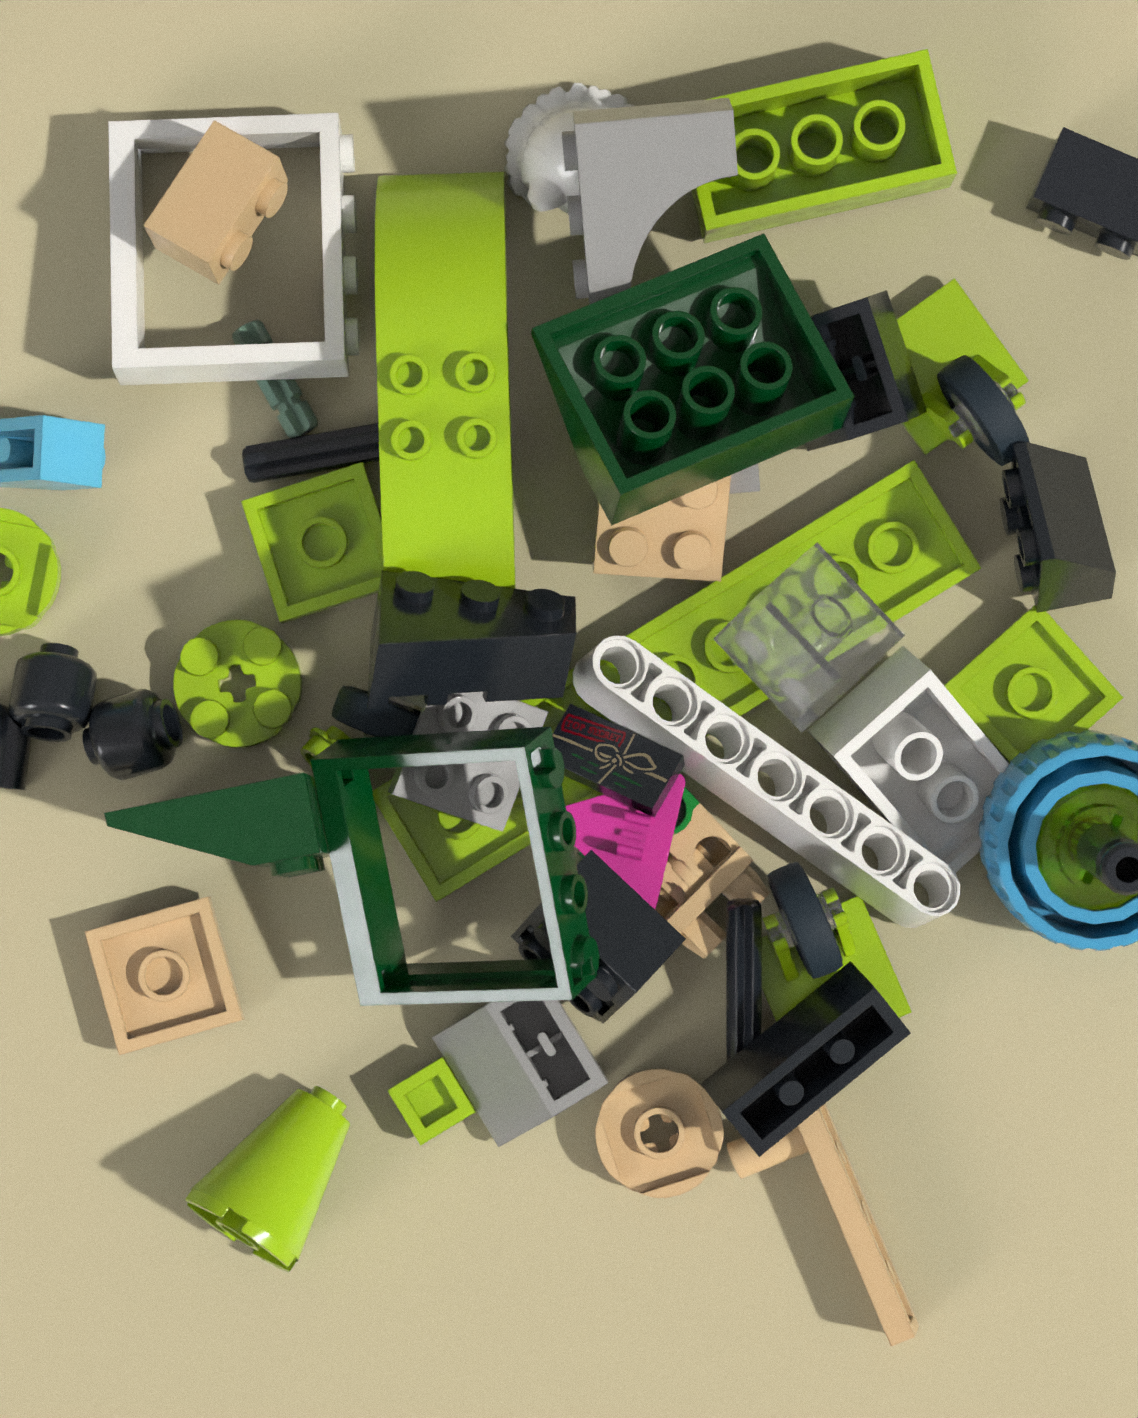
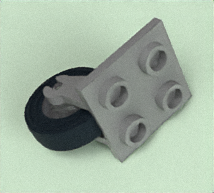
M342 686L335 700L331 716L347 726L364 732L363 738L543 727L548 711L518 700L485 702L482 696L483 692L448 694L446 705L430 706L426 705L424 695L389 697L387 708L367 709L368 691L352 686ZM416 705L422 707V710L415 709ZM515 761L397 767L388 792L503 832L520 785Z

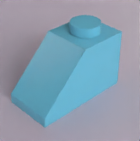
M46 415L0 419V488L62 491L102 488V470L106 459L104 449L105 424Z

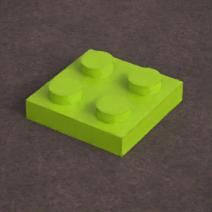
M363 462L241 501L281 624L378 593L381 572L384 571L382 521Z
M1035 605L944 685L1009 764L1019 753H1024L1031 748L1032 744L1042 739L1048 740L1059 733L1068 731L1081 733L1084 730H1088L1124 698L1046 611L1036 612Z

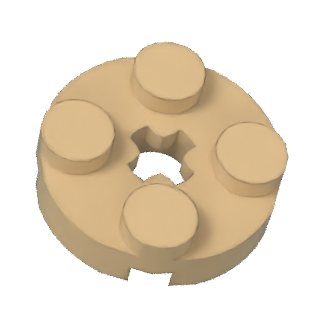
M650 1068L635 1072L622 1079L603 1100L595 1127V1138L600 1159L613 1178L632 1191L653 1198H668L686 1193L702 1183L717 1162L724 1140V1127L718 1106L703 1086L691 1076L666 1068ZM656 1114L661 1115L664 1123L675 1121L678 1127V1133L669 1137L671 1147L663 1151H658L657 1145L654 1142L644 1143L640 1136V1132L649 1128L648 1118Z

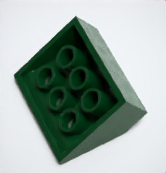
M764 233L533 327L531 330L533 341L581 469L611 526L841 429L854 399L851 389Z
M306 773L104 813L108 827L252 866L270 867L272 877L283 876L290 878L324 871L323 858L330 857L314 777Z

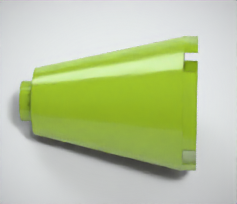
M314 1086L310 1093L297 1089L191 1188L190 1193L184 1200L188 1202L187 1206L235 1242L238 1239L253 1248L252 1254L281 1270L290 1272L300 1258L349 1130L350 1123L342 1116L347 1106L336 1096L319 1086Z

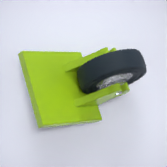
M954 278L897 319L927 409L926 413L903 422L902 425L925 456L946 440L955 441L962 449L975 441L986 455L998 465L1004 466L1012 462L1013 444L1030 443L1026 430L1015 412L1026 404L1023 394L1021 392L1018 393L1017 390L1029 380Z
M798 862L789 863L768 874V883L779 911L762 918L767 933L766 936L762 937V990L776 1021L850 961L878 990L899 1018L912 1013L866 905L860 897L855 896L840 903L834 887L816 894L804 869Z

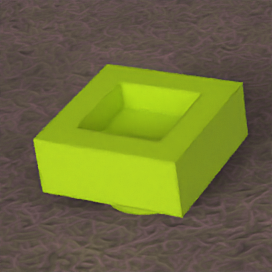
M443 1056L387 1090L420 1146L476 1112V1109Z

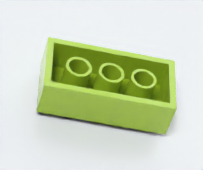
M928 49L710 98H729L734 112L738 175L708 182L691 191L703 243H709L950 188L957 175V170Z

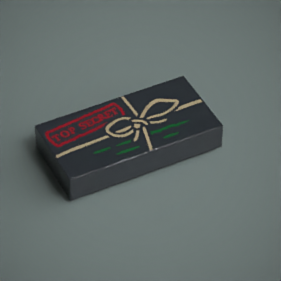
M571 703L552 734L554 746L561 752L563 757L564 776L654 818L685 765L682 754Z

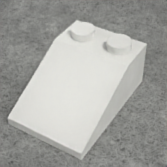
M902 646L807 731L886 821L948 864L956 873L979 853L981 848V839L978 835L979 823L983 818V805L986 796L990 795L994 787L993 783L1000 772H1004L1010 764L931 669Z

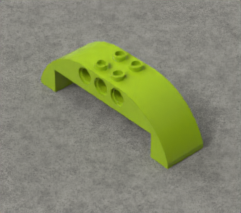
M505 172L378 176L375 206L376 358L384 571L397 573L418 571L434 578L463 582L483 580L495 586L516 589L505 239L507 237Z

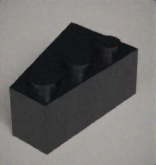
M382 571L370 638L367 709L387 708L389 697L424 695V701L427 706L446 705L448 694L483 692L482 696L485 702L562 698L577 634L575 597L560 595L549 589L529 591L500 587L483 580L463 582L434 578L418 571H405L402 573Z

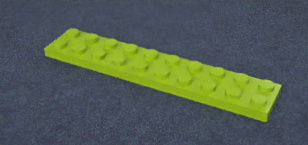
M913 460L721 577V582H713L631 632L626 637L642 645L739 716H742L979 571L981 567L919 466ZM600 660V669L603 675L609 681L620 684V674L617 668L606 660ZM575 667L568 672L562 698L520 700L548 711L543 727L551 726L552 734L570 703L612 722L587 704L577 694L573 685V671ZM653 697L655 712L662 719L672 721V711L669 705L664 700ZM564 776L562 789L566 806L604 795ZM392 779L373 790L375 803L436 902L531 845L520 788L503 832L395 796L388 792Z

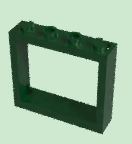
M551 726L339 739L310 760L360 1006L573 1000L597 976L599 949L597 942L589 934L585 912L588 890L584 877L578 874L573 848L576 841V825L572 814L566 810L562 789L565 770L561 752L554 746ZM515 761L552 959L407 964L368 769Z

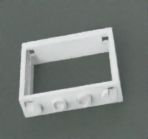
M317 113L108 121L112 369L119 384L146 385L349 377L348 356L359 355L360 330L358 318H347V295L358 294L357 256H346L345 234L357 233L355 195H344V173L355 172L353 134H342L339 114ZM214 120L265 149L320 147L325 341L145 348L142 153L193 152Z

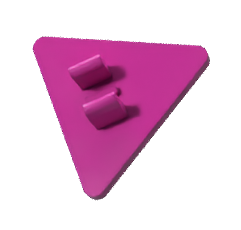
M681 774L676 779L655 818L605 794L566 806V810L572 814L576 825V841L574 846L584 856L592 850L654 909L657 906L686 783L685 778Z

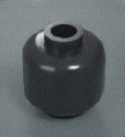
M45 643L41 645L40 652L29 653L18 659L14 670L9 714L17 723L22 725L21 731L23 734L38 740L63 742L70 740L72 733L83 730L88 726L93 707L97 673L89 663L78 658L79 651L76 648L60 643Z
M138 689L102 700L96 704L89 717V728H85L83 731L82 740L86 755L92 764H100L107 774L113 778L126 780L168 766L174 759L176 748L182 744L183 731L178 713L168 699H160L156 693L150 690Z

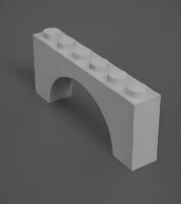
M729 98L573 112L574 131L562 132L565 171L578 170L580 195L567 196L570 235H583L585 259L573 260L576 299L588 298L589 304H592L631 288L633 271L640 249L647 235L664 212L691 190L720 178L738 175L734 112ZM758 464L731 475L729 494L760 491Z

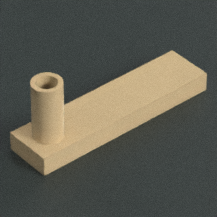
M826 1104L821 1106L760 1157L743 1137L727 1143L729 1156L741 1179L809 1152L890 1346L914 1338L919 1324Z

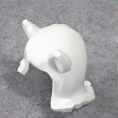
M574 83L569 92H565L559 86L551 89L549 94L538 96L536 104H528L523 109L521 118L514 119L508 131L509 137L504 144L509 149V153L506 155L508 163L505 165L504 171L508 175L507 185L515 196H523L529 205H532L533 209L539 212L559 208L568 214L567 196L580 195L578 170L565 171L562 132L574 131L573 112L630 107L634 105L628 104L627 98L621 94L612 95L609 90H599L597 86L593 85L587 88L582 83Z

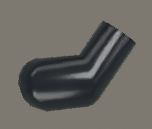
M1 703L0 788L25 790L31 737L22 733V725L11 717L9 708Z

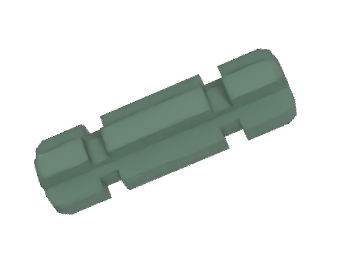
M258 319L239 327L232 334L235 345L273 343L264 324ZM295 379L256 380L272 410L278 409L280 414L277 418L289 438L304 436L318 425V420L307 400L301 401L302 391Z

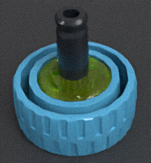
M1084 730L1081 733L1068 731L1059 733L1048 740L1042 739L1032 744L1030 749L1024 753H1019L1010 761V765L1004 772H1000L994 781V787L990 795L986 796L983 805V818L979 823L978 834L981 839L979 852L981 862L987 870L986 877L992 889L1009 912L1024 926L1055 944L1061 943L1070 949L1084 950L1089 948L1095 951H1106L1113 947H1125L1138 941V743L1112 733L1105 734L1095 730Z

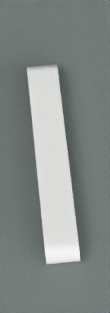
M614 635L597 644L576 663L573 671V685L577 694L587 704L615 724L682 754L685 763L682 771L896 924L905 928H917L949 913L957 905L961 894L960 882L956 873L948 864L636 641L626 636ZM600 660H606L617 668L620 674V684L609 681L603 675L600 669ZM653 697H658L669 705L672 711V721L662 719L655 712ZM706 734L716 737L721 742L724 749L723 759L714 756L708 750L705 741ZM758 771L768 774L773 780L775 796L767 794L761 788L758 782ZM811 808L818 810L824 816L827 823L826 833L819 831L813 825L810 819ZM863 844L875 852L878 859L877 870L871 868L865 862L862 856ZM915 881L926 889L929 895L928 907L922 905L916 898L914 893Z

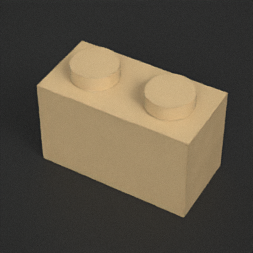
M214 120L143 225L154 247L219 285L229 269L236 271L248 257L253 244L251 236L263 218L273 217L285 200L288 191V178L279 156Z

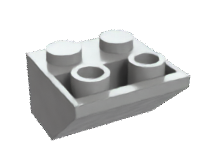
M560 1000L489 1002L432 1037L498 1147L553 1118L608 1084L607 1077Z

